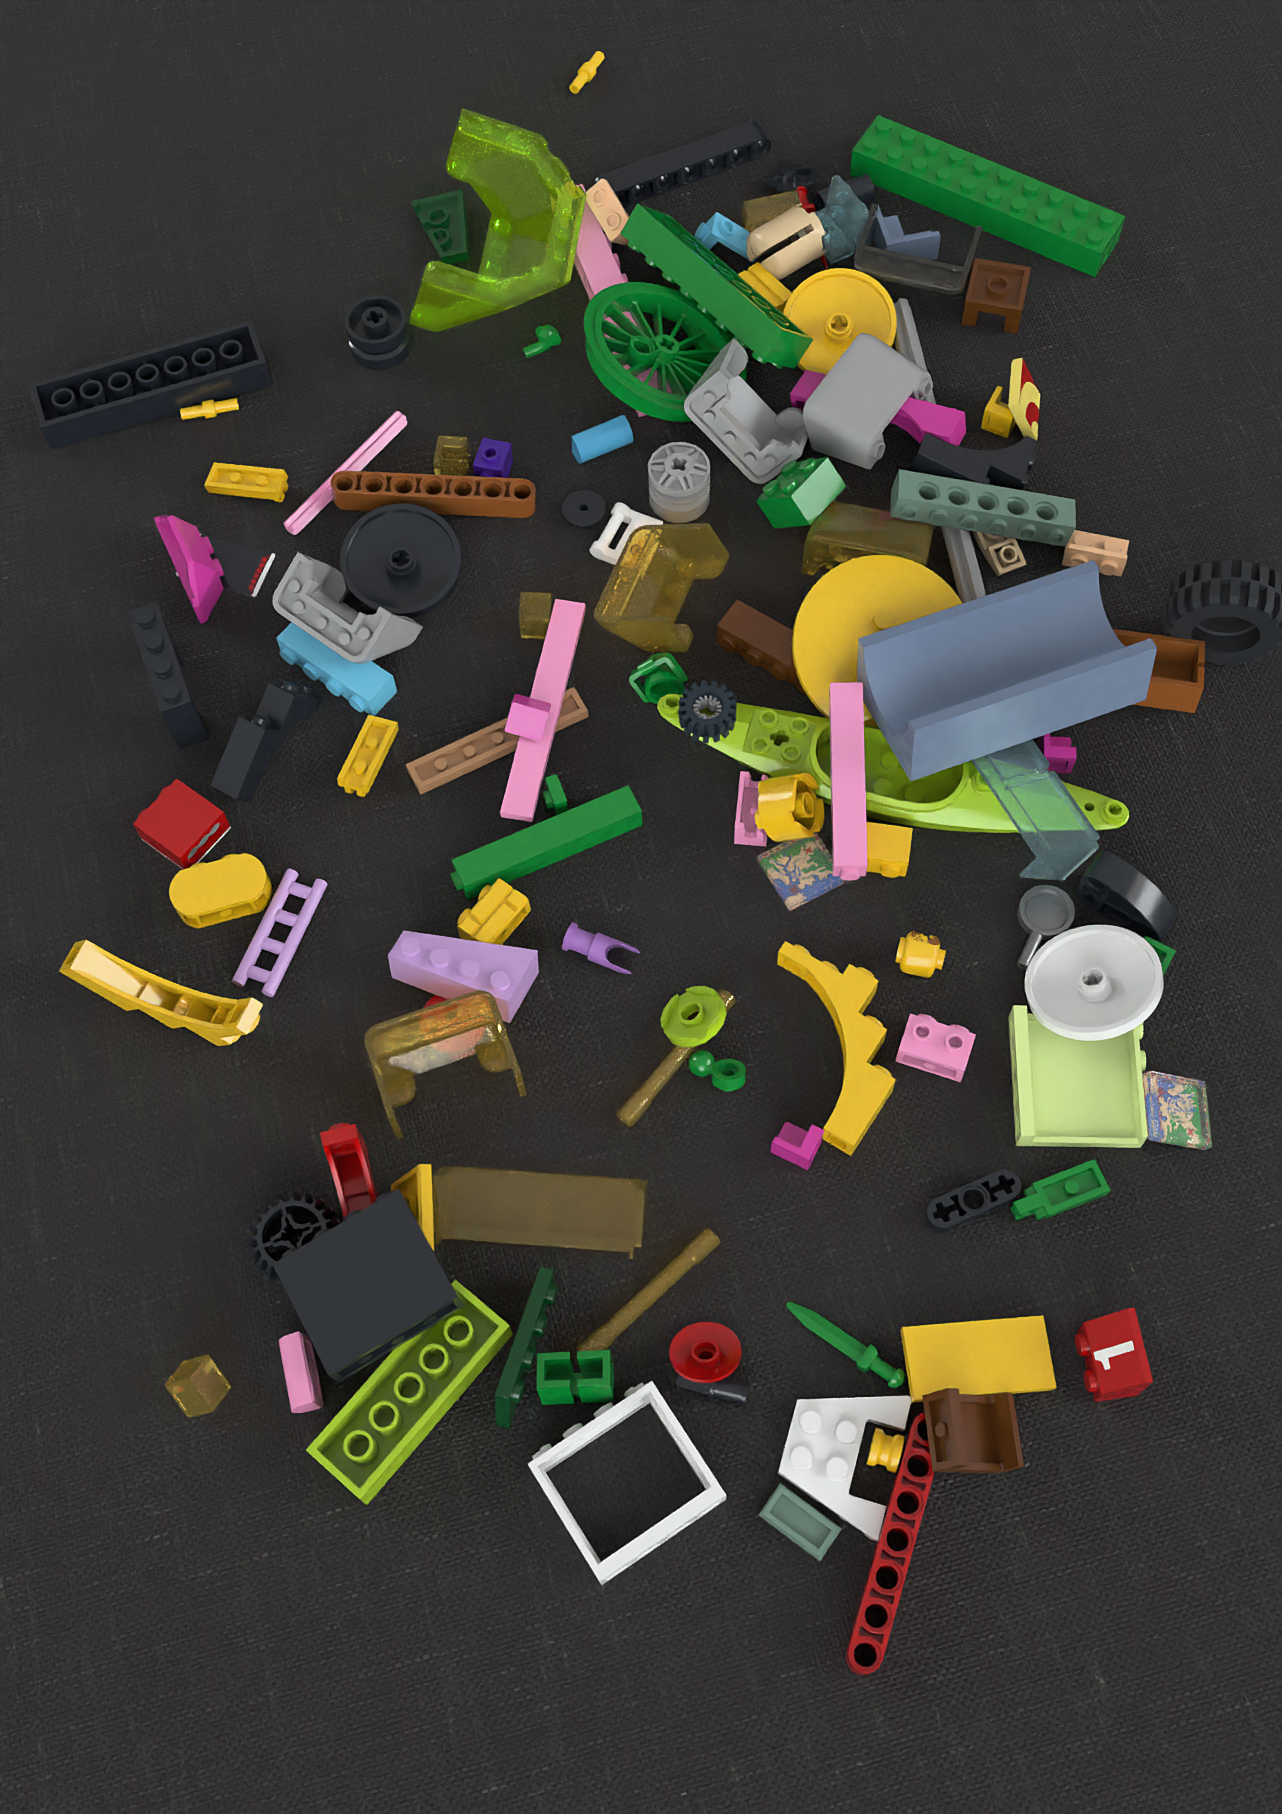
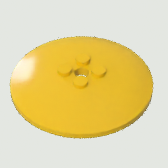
M870 555L855 558L838 565L822 576L805 596L795 619L792 635V654L796 673L805 693L815 707L825 717L829 718L830 683L857 682L858 638L963 603L954 590L940 576L927 567L909 559L890 555ZM863 702L864 724L878 726Z

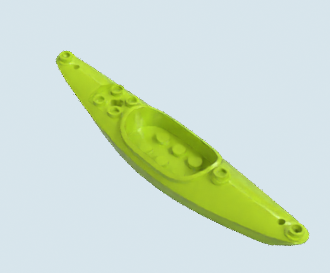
M667 694L660 698L657 708L663 718L681 729L679 723V699L683 695ZM736 703L734 729L732 731L729 730V735L726 738L720 734V741L714 743L713 737H710L709 743H706L752 770L766 775L768 778L808 773L816 780L819 789H814L817 799L823 798L824 803L831 805L829 718ZM703 708L699 711L700 714H705L706 718L715 715V712H710L709 708ZM864 724L866 816L922 828L989 833L1110 830L1120 828L1126 824L1129 818V810L1118 800L983 756L910 781L879 727ZM699 737L698 740L703 742V737Z

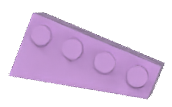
M403 931L388 954L392 978L508 1023L513 1019L539 973L537 950L411 931Z

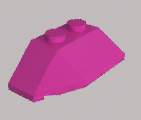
M173 515L156 516L153 519L196 616L200 624H203L209 618L224 589L220 577L224 575L218 558L211 559L210 554L214 553L212 545L207 536L201 537L196 526Z

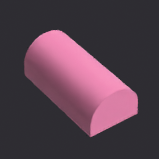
M299 1331L280 1338L278 1341L291 1412L304 1413L323 1408L324 1400L314 1347L310 1338Z

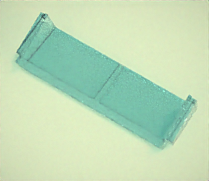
M1033 739L971 760L1036 856V859L1019 874L1020 877L1065 880L1100 847L1097 844L1100 836L1056 772H1049L1047 768L1050 764Z

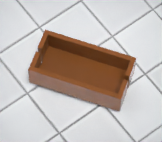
M1112 629L1125 647L1150 638L1157 646L1146 700L1132 705L1195 713L1204 690L1203 665L1205 662V641Z

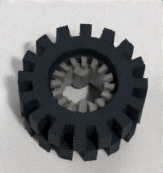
M706 680L701 681V687H698L696 683L692 684L691 692L686 688L683 692V697L679 699V723L681 729L684 728V733L687 736L692 733V740L697 742L699 737H703V743H709L710 737H713L714 743L720 741V734L726 738L729 735V730L732 731L736 722L737 704L736 699L734 700V694L732 691L727 693V686L724 684L717 688L716 681H712L711 686H707ZM703 708H709L710 712H715V715L706 718V715L700 714L699 711Z

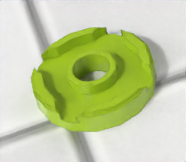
M693 986L685 989L686 993L681 996L675 995L663 1009L660 1019L661 1026L673 1044L680 1047H695L707 1042L723 1026L727 1014L725 1003L714 989L707 986ZM699 1012L694 1019L687 1020L692 1013Z

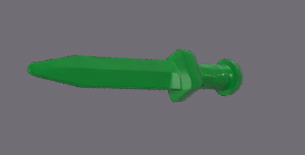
M787 1302V1308L806 1328L856 1361L857 1369L863 1372H867L869 1369L888 1381V1386L891 1388H897L903 1384L905 1380L903 1370L900 1367L896 1370L880 1359L877 1349L870 1344L867 1348L818 1313L795 1303Z

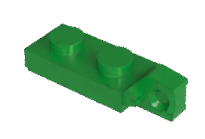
M1093 1159L1032 1183L1030 1188L1023 1191L1026 1197L1013 1202V1206L1010 1209L1016 1220L1032 1214L1035 1215L1037 1220L1047 1219L1105 1196L1111 1190L1096 1160Z

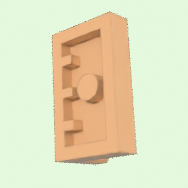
M601 179L583 194V197L609 240L625 246L628 240L620 232L629 216L608 181Z
M1074 530L1065 547L1062 565L1074 567L1094 560L1100 568V573L1121 577L1127 562L1129 540Z

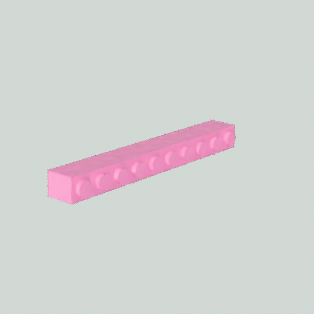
M583 184L551 192L553 214L591 301L601 290L615 284L628 282L625 273L621 274L617 253L612 254L611 241L603 233V228L583 197L586 191ZM622 312L634 325H636L630 312ZM610 317L605 319L619 327ZM604 333L605 337L613 339ZM628 364L623 366L626 370L631 368ZM652 368L635 377L644 382ZM655 371L648 384L658 389L657 371ZM666 381L667 393L673 394L671 388L669 387ZM636 410L639 417L647 415Z

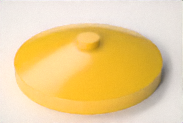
M835 268L810 276L793 291L784 309L783 314L813 339L797 364L804 372L809 370L827 375L860 333L873 335L891 348L895 340L897 318L890 295L878 281L857 270Z

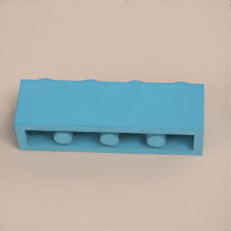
M292 622L276 638L281 650L279 653L287 663L291 665L297 664L309 678L314 681L319 679L332 694L335 696L342 695L348 699L350 705L358 712L365 711L369 715L375 716L397 693L393 675L372 661L365 664H356L348 661Z

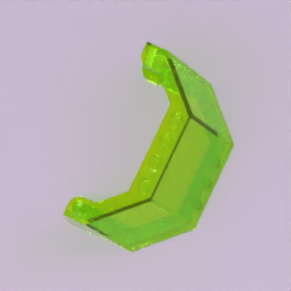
M464 108L461 109L446 161V171L451 177L470 183L491 212L480 268L477 274L439 261L427 264L409 324L439 332L506 311L569 284L587 194L581 186L577 187L569 177L570 171L561 159L554 157L547 148L548 142L543 135Z

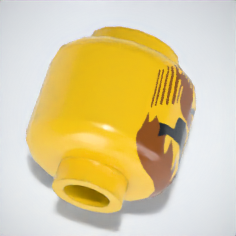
M911 931L907 934L906 938H900L895 962L900 963V969L904 973L929 978L933 975L935 968L942 970L946 950L940 949L938 937Z

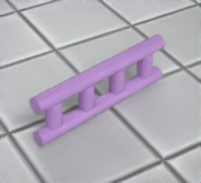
M292 869L286 870L232 979L235 985L244 987L247 979L251 978L265 983L261 992L266 996L274 997L328 885L327 882L322 879H316L311 888L295 882L298 877L296 871ZM289 894L306 899L299 915L282 910ZM275 922L292 927L285 943L268 938ZM262 949L279 955L272 971L254 966Z

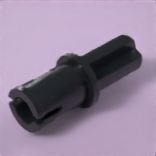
M677 1374L676 1379L678 1387L709 1395V1400H712V1397L739 1403L743 1406L750 1384L728 1377L711 1383L693 1382Z

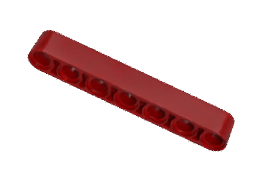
M925 1413L917 1416L909 1429L847 1646V1665L853 1672L859 1675L871 1674L880 1667L883 1661L935 1473L932 1470L929 1441L922 1439L917 1431L920 1424H926ZM912 1459L922 1461L926 1467V1475L923 1477L911 1475L907 1468V1462ZM902 1495L913 1498L916 1503V1511L912 1514L901 1512L897 1506V1498ZM899 1532L903 1535L906 1541V1547L903 1551L898 1552L890 1549L886 1541L888 1533ZM888 1569L894 1574L896 1579L894 1588L883 1589L878 1585L876 1581L878 1570ZM868 1607H878L883 1611L885 1623L882 1627L874 1628L866 1622L865 1611ZM858 1645H867L872 1649L874 1662L871 1666L862 1667L855 1661L854 1650Z

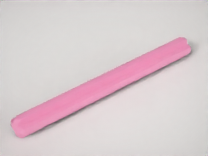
M395 411L284 522L285 529L292 535H297L333 499L330 482L332 476L339 471H361L407 425L406 416L399 411Z

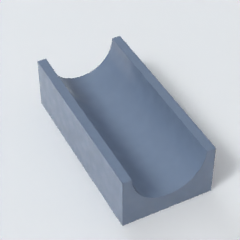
M1094 560L858 638L857 682H863V702L910 781L1146 700L1157 646L1150 638L1125 647L1117 638L1103 608L1099 588L1100 568Z

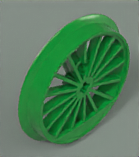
M644 282L619 283L601 290L591 299L584 315L587 358L602 384L630 407L649 416L675 422L692 421L684 410V402L687 397L685 391L690 393L722 348L733 339L734 335L731 331L727 332L716 325V318L713 315H707L698 309V302L696 300H691L676 290ZM622 312H630L636 325H634ZM642 312L653 314L654 334ZM610 317L619 327L605 319ZM662 317L677 323L670 336L663 334ZM680 326H682L689 338L678 343L674 337ZM603 333H605L606 335L612 337L613 339L607 338V337H603ZM693 345H694L695 348L697 349V350L684 351V350H686V349L692 347ZM628 364L631 368L626 370L623 366ZM746 367L738 374L744 381L746 380ZM652 368L644 382L635 377ZM655 371H657L658 389L648 385ZM666 381L669 387L671 388L673 394L667 393Z

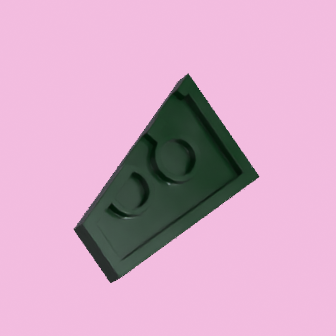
M462 190L410 201L443 265L470 259L466 203Z

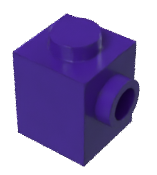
M482 438L473 463L474 476L508 478L513 464L511 443Z

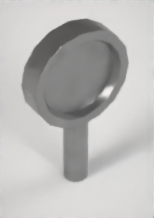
M1051 885L1035 886L1026 891L1020 900L1017 912L1019 924L1029 934L1017 962V966L1023 970H1027L1031 959L1038 950L1041 940H1051L1055 936L1068 931L1074 921L1075 908L1073 901L1060 888Z

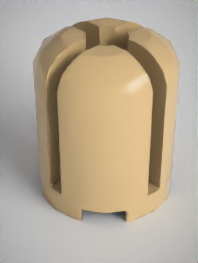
M802 203L796 204L784 213L756 228L749 234L746 240V251L751 262L791 239L792 243L760 263L778 281L823 256L827 250L822 251L821 237L826 234L820 220L814 212L808 214L803 208L799 207Z

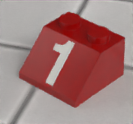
M1135 1307L1084 1322L1078 1329L1079 1334L1075 1335V1344L1079 1356H1084L1087 1370H1084V1382L1089 1393L1093 1392L1095 1402L1138 1396L1153 1382Z

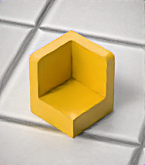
M997 386L984 410L981 429L1008 438L1016 421L1008 404L1000 402L1003 387Z

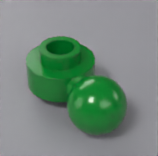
M697 1050L689 1058L688 1065L691 1072L700 1077L711 1074L712 1083L718 1089L731 1092L745 1084L746 1068L738 1060L722 1059L715 1062L713 1055L706 1050Z

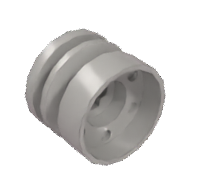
M672 442L661 446L652 454L648 462L649 501L651 508L660 518L672 523H687L698 519L706 511L710 503V461L707 455L696 445L686 442Z

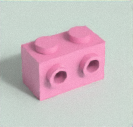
M910 1014L897 1053L896 1062L961 1082L976 1034L970 1033L968 1029L960 1025L948 1026L938 1023L929 1015L919 1014L916 1016Z

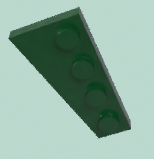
M541 1266L539 1268L495 1393L497 1426L510 1429L517 1404L521 1401L528 1369L531 1370L535 1360L538 1337L542 1338L546 1328L548 1317L545 1316L547 1307L548 1305H554L558 1292V1285L554 1284V1270Z

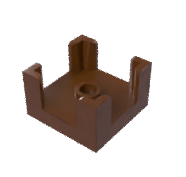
M975 258L961 325L975 326L978 311L1006 316L1004 331L1017 334L1031 267Z

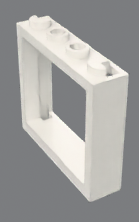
M652 1381L645 1386L643 1383L636 1387L632 1386L624 1393L626 1397L615 1406L612 1402L602 1406L593 1414L594 1420L585 1426L581 1423L572 1426L562 1435L564 1437L563 1441L554 1447L551 1444L544 1445L540 1448L539 1452L532 1456L533 1461L528 1463L530 1470L601 1585L726 1500L725 1492ZM650 1403L706 1490L601 1562L546 1472Z

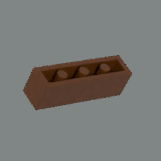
M737 599L717 624V642L723 649L729 652L734 651L744 657L751 665L764 668L771 672L776 679L787 681L796 686L801 693L807 695L799 681L794 666L792 654L793 630Z

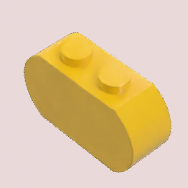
M246 853L239 855L229 854L217 861L196 863L190 868L180 870L170 884L169 896L183 922L199 929L261 912L270 902L272 884L264 866L256 857Z

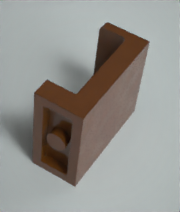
M946 1388L922 1395L933 1472L999 1474L1024 1466L1012 1393L1004 1392L993 1396L959 1394L958 1388Z

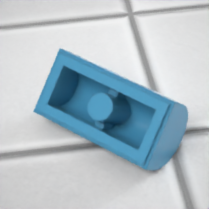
M625 415L572 436V453L579 464L633 442V433Z

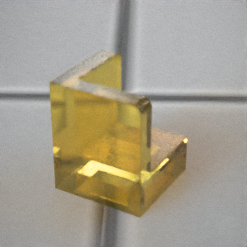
M438 435L433 461L435 475L467 476L470 459L467 437Z
M521 592L518 615L521 638L545 639L551 617V593Z
M208 1354L183 1361L165 1383V1387L188 1417L213 1412L231 1388Z

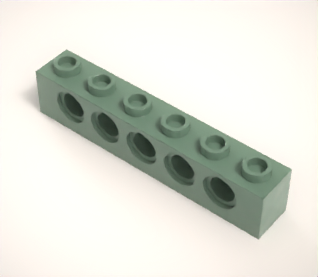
M900 469L891 489L890 517L1064 547H1066L1076 529L1075 499Z

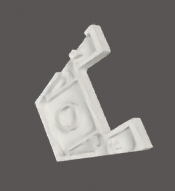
M883 1396L797 1400L778 1474L811 1498L839 1515L838 1517L852 1524L863 1532L865 1536L871 1540L878 1541L886 1506L851 1496L849 1489L866 1422H872L903 1432L911 1405V1397Z

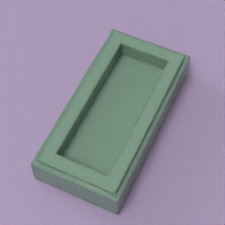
M781 1483L759 1513L762 1519L818 1561L822 1560L841 1531L839 1526Z

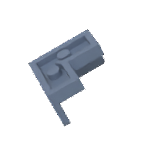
M872 205L870 230L884 269L938 258L941 239L939 231L931 232L930 230L904 235L897 215L883 217L879 205Z

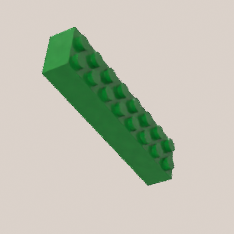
M637 203L620 232L628 240L627 245L634 251L643 253L646 256L644 260L649 265L657 269L660 268L663 271L662 276L667 281L673 284L677 283L681 287L679 289L680 293L691 300L695 299L698 302V309L707 315H713L716 318L715 324L727 332L731 331L734 334L733 338L741 346L749 347L753 351L752 357L762 364H766L768 361L779 369L783 366L795 369L813 339L673 217Z

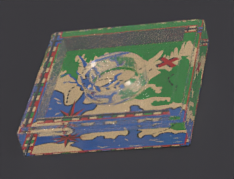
M814 832L815 836L786 841L757 856L758 863L789 911L846 882V880L840 879V876L833 877L832 856L816 832Z
M1148 1071L1142 1074L1148 1140L1200 1150L1211 1148L1212 1141L1205 1081L1155 1071Z

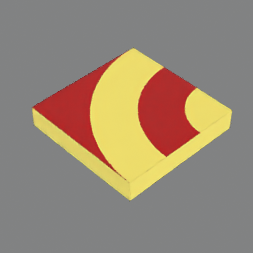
M1023 358L1014 359L1011 363L1008 407L1023 437L1029 436L1037 440L1040 393Z

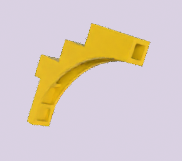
M88 940L74 943L59 972L126 1011L140 1009L172 1029L186 1027L217 1046L231 1045L241 1035H247L252 1032L259 1023L260 1015L258 1013L263 1006L262 1003L252 997L240 1000L223 998L173 983L114 956Z
M785 941L778 951L777 964L805 980L817 993L831 1015L840 1038L844 1065L843 1086L836 1107L823 1128V1140L852 1156L892 1093L896 1081L886 1068L870 1064L884 1043L887 1029L883 1027V1024L878 1019L869 1015L866 1017L862 1015L876 994L878 980L867 969L862 967L856 968L851 964L841 974L832 963L827 961L821 962L812 957L810 952L804 947L797 944L793 946Z

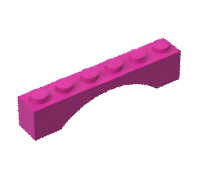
M805 370L790 393L792 407L803 411L806 401L826 375ZM911 397L906 400L890 421V423L907 431L919 444L925 434L928 433L942 441L959 446L966 434L965 412Z

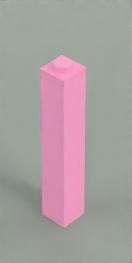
M863 682L830 683L829 690L833 877L840 876V879L848 881L857 880L860 876H866L867 871Z

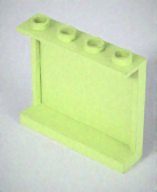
M1013 1005L1008 1021L1016 1146L1141 1148L1148 1138L1142 1071H1145L1146 1054L1145 1051H1140L1139 1039L1143 1037V1022L1127 1033L1113 1038L1082 1041L1066 1038L1050 1031L1037 1020L1033 1013H1027V1006Z

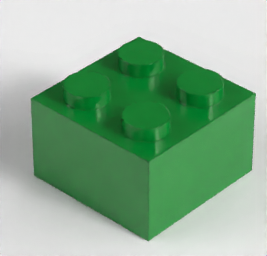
M828 457L820 459L809 458L799 462L793 460L782 467V473L777 479L770 481L763 487V493L757 498L756 502L774 529L806 526L812 524L846 485Z

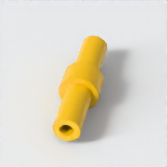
M596 51L588 62L583 63L578 70V76L569 86L571 92L577 94L584 84L590 82L596 75V69L605 58L602 52Z
M237 398L214 402L212 399L202 401V405L181 408L180 413L182 420L202 416L208 419L217 417L218 413L239 410Z

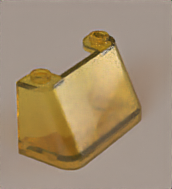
M833 500L815 518L810 526L804 545L802 573L813 575L823 565H827L826 569L832 570L834 561L847 562L870 555L902 557L927 567L934 535V525L890 517L891 511Z

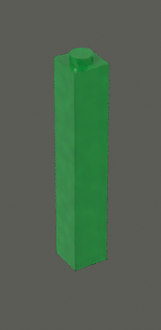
M629 785L452 859L454 872L450 873L451 880L457 891L463 890L467 900L478 896L486 885L490 884L492 886L498 879L506 883L642 826V810Z

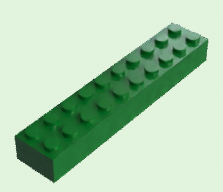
M880 115L875 118L852 150L851 176L857 177L866 173L870 176L875 186L1093 277H1096L1118 243L1125 220V216Z

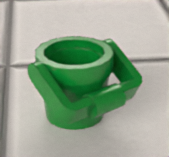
M666 652L650 656L646 661L639 664L629 677L630 684L646 704L649 702L658 704L660 698L667 694L683 695L684 682L687 681V676L674 657ZM640 676H645L644 687L637 679Z

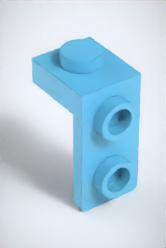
M718 212L706 224H700L695 237L709 250L717 242H720L749 260L746 251V240L751 232Z

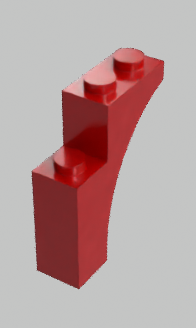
M339 1123L331 1126L328 1131L320 1132L322 1146L332 1172L343 1217L345 1218L353 1211L363 1210L372 1205L379 1196V1193L374 1185L367 1146L356 1124Z

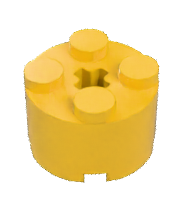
M799 773L760 781L758 783L759 810L755 812L757 827L764 829L766 834L776 842L815 836L814 832H820L824 822L823 798L817 799L814 790L819 789L816 780L808 773Z

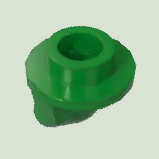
M550 325L536 327L535 334L539 342L524 347L523 351L526 359L543 353L546 350L550 351L553 346H558L561 343L558 330Z

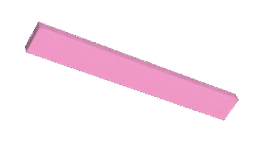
M555 599L530 698L550 703L551 708L541 741L523 736L519 737L500 810L501 817L527 822L533 821L586 611L585 603Z

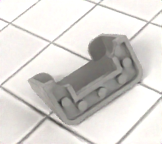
M860 333L805 403L803 420L812 450L870 470L885 452L883 430L909 396L914 399L923 400L931 393L933 382L930 374L875 336Z
M733 338L722 348L687 395L684 402V410L688 417L748 479L754 483L763 484L778 475L782 467L788 462L801 457L808 434L803 420V411L791 407L776 415L738 375L746 367L748 356L744 348Z
M297 552L273 595V606L279 614L348 661L356 664L368 663L411 645L423 628L414 620L392 614L382 607H379L374 615L357 612L343 602L348 589L342 572L331 565Z

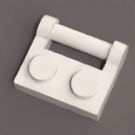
M619 502L614 505L611 511L612 517L599 540L593 542L590 553L600 560L639 573L663 530V521L630 510L627 505ZM621 523H628L629 525L616 549L609 548L608 546Z

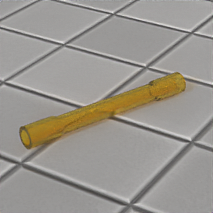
M720 989L718 995L724 1001L726 1012H728L736 1003V1000L729 992ZM676 1045L641 1088L635 1091L617 1112L616 1116L628 1127H632L650 1106L654 1097L697 1046L680 1047Z
M706 1227L683 1249V1252L610 1320L588 1336L576 1349L578 1351H595L609 1348L628 1326L694 1265L699 1264L721 1243L718 1237Z

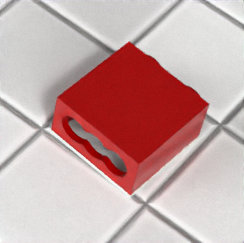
M177 778L170 786L162 789L158 798L149 808L142 810L137 820L133 823L143 841L183 870L199 863L231 828L222 810Z

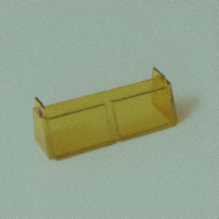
M442 1166L433 1175L432 1200L433 1229L436 1232L435 1244H439L444 1238L630 1252L629 1259H633L635 1246L641 1247L643 1242L648 1181L618 1177Z

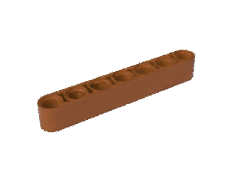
M339 471L332 476L330 481L334 503L343 510L372 511L386 505L405 503L418 505L442 515L527 518L536 509V490L534 484L527 479Z

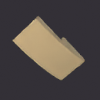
M972 531L984 557L998 576L1026 565L1016 538Z

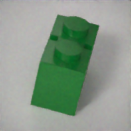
M610 1350L577 1351V1360L581 1373H574L570 1352L537 1353L536 1388L541 1404H574V1397L580 1396L581 1403L614 1402V1366Z

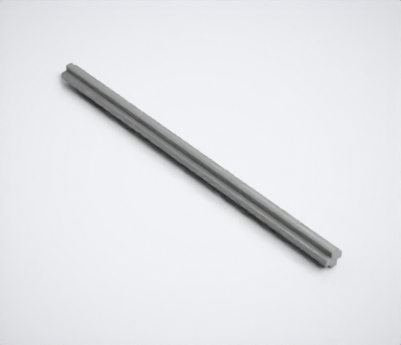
M900 298L896 303H893L897 318L894 340L895 349L927 371L911 307L907 299ZM933 391L922 401L936 404ZM941 526L961 602L966 603L986 596L970 532L963 529Z

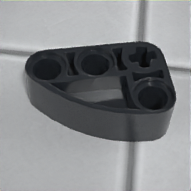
M1100 851L1082 876L1076 891L1078 899L1085 905L1142 938L1148 936L1158 942L1161 941L1177 916L1169 900L1146 876L1128 862L1109 851Z

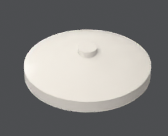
M1087 925L1070 929L1055 936L1036 952L1028 965L1025 975L1026 997L1029 1007L1037 1020L1047 1029L1058 1035L1082 1041L1113 1038L1127 1033L1140 1025L1158 1005L1164 985L1161 962L1154 948L1138 934L1111 925Z

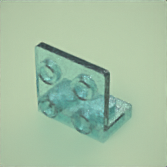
M837 174L832 177L825 208L815 212L826 234L821 237L822 251L827 249L824 255L831 264L859 252L869 215L866 205L857 198L850 186Z

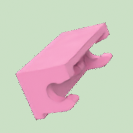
M740 771L734 844L766 847L767 834L764 829H759L755 823V812L759 810L758 783L760 781H752L750 773ZM766 775L761 777V781L769 779Z

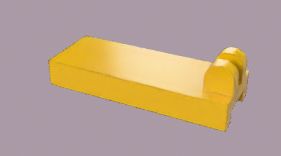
M215 462L204 484L208 493L271 499L276 502H283L284 493L287 492L289 487L286 482L288 476L283 469Z
M368 715L337 777L338 786L344 787L346 793L353 794L354 790H356L357 796L365 797L366 793L368 794L399 730L398 722Z

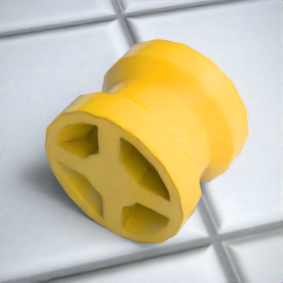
M875 1428L866 1464L870 1466L880 1464L886 1466L888 1471L896 1473L905 1436L897 1434L892 1437L886 1435L882 1429Z

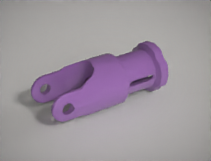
M574 922L569 926L562 944V950L564 951L574 950L586 955L589 961L624 974H631V972L611 964L607 960L608 952L614 947H622L632 952L640 953L631 945L604 934L597 933L595 935L578 928V924Z

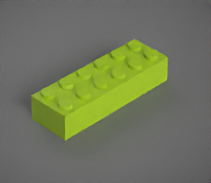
M456 1279L452 1285L460 1294L466 1306L394 1349L306 1449L310 1455L366 1505L369 1504L513 1335L509 1324Z

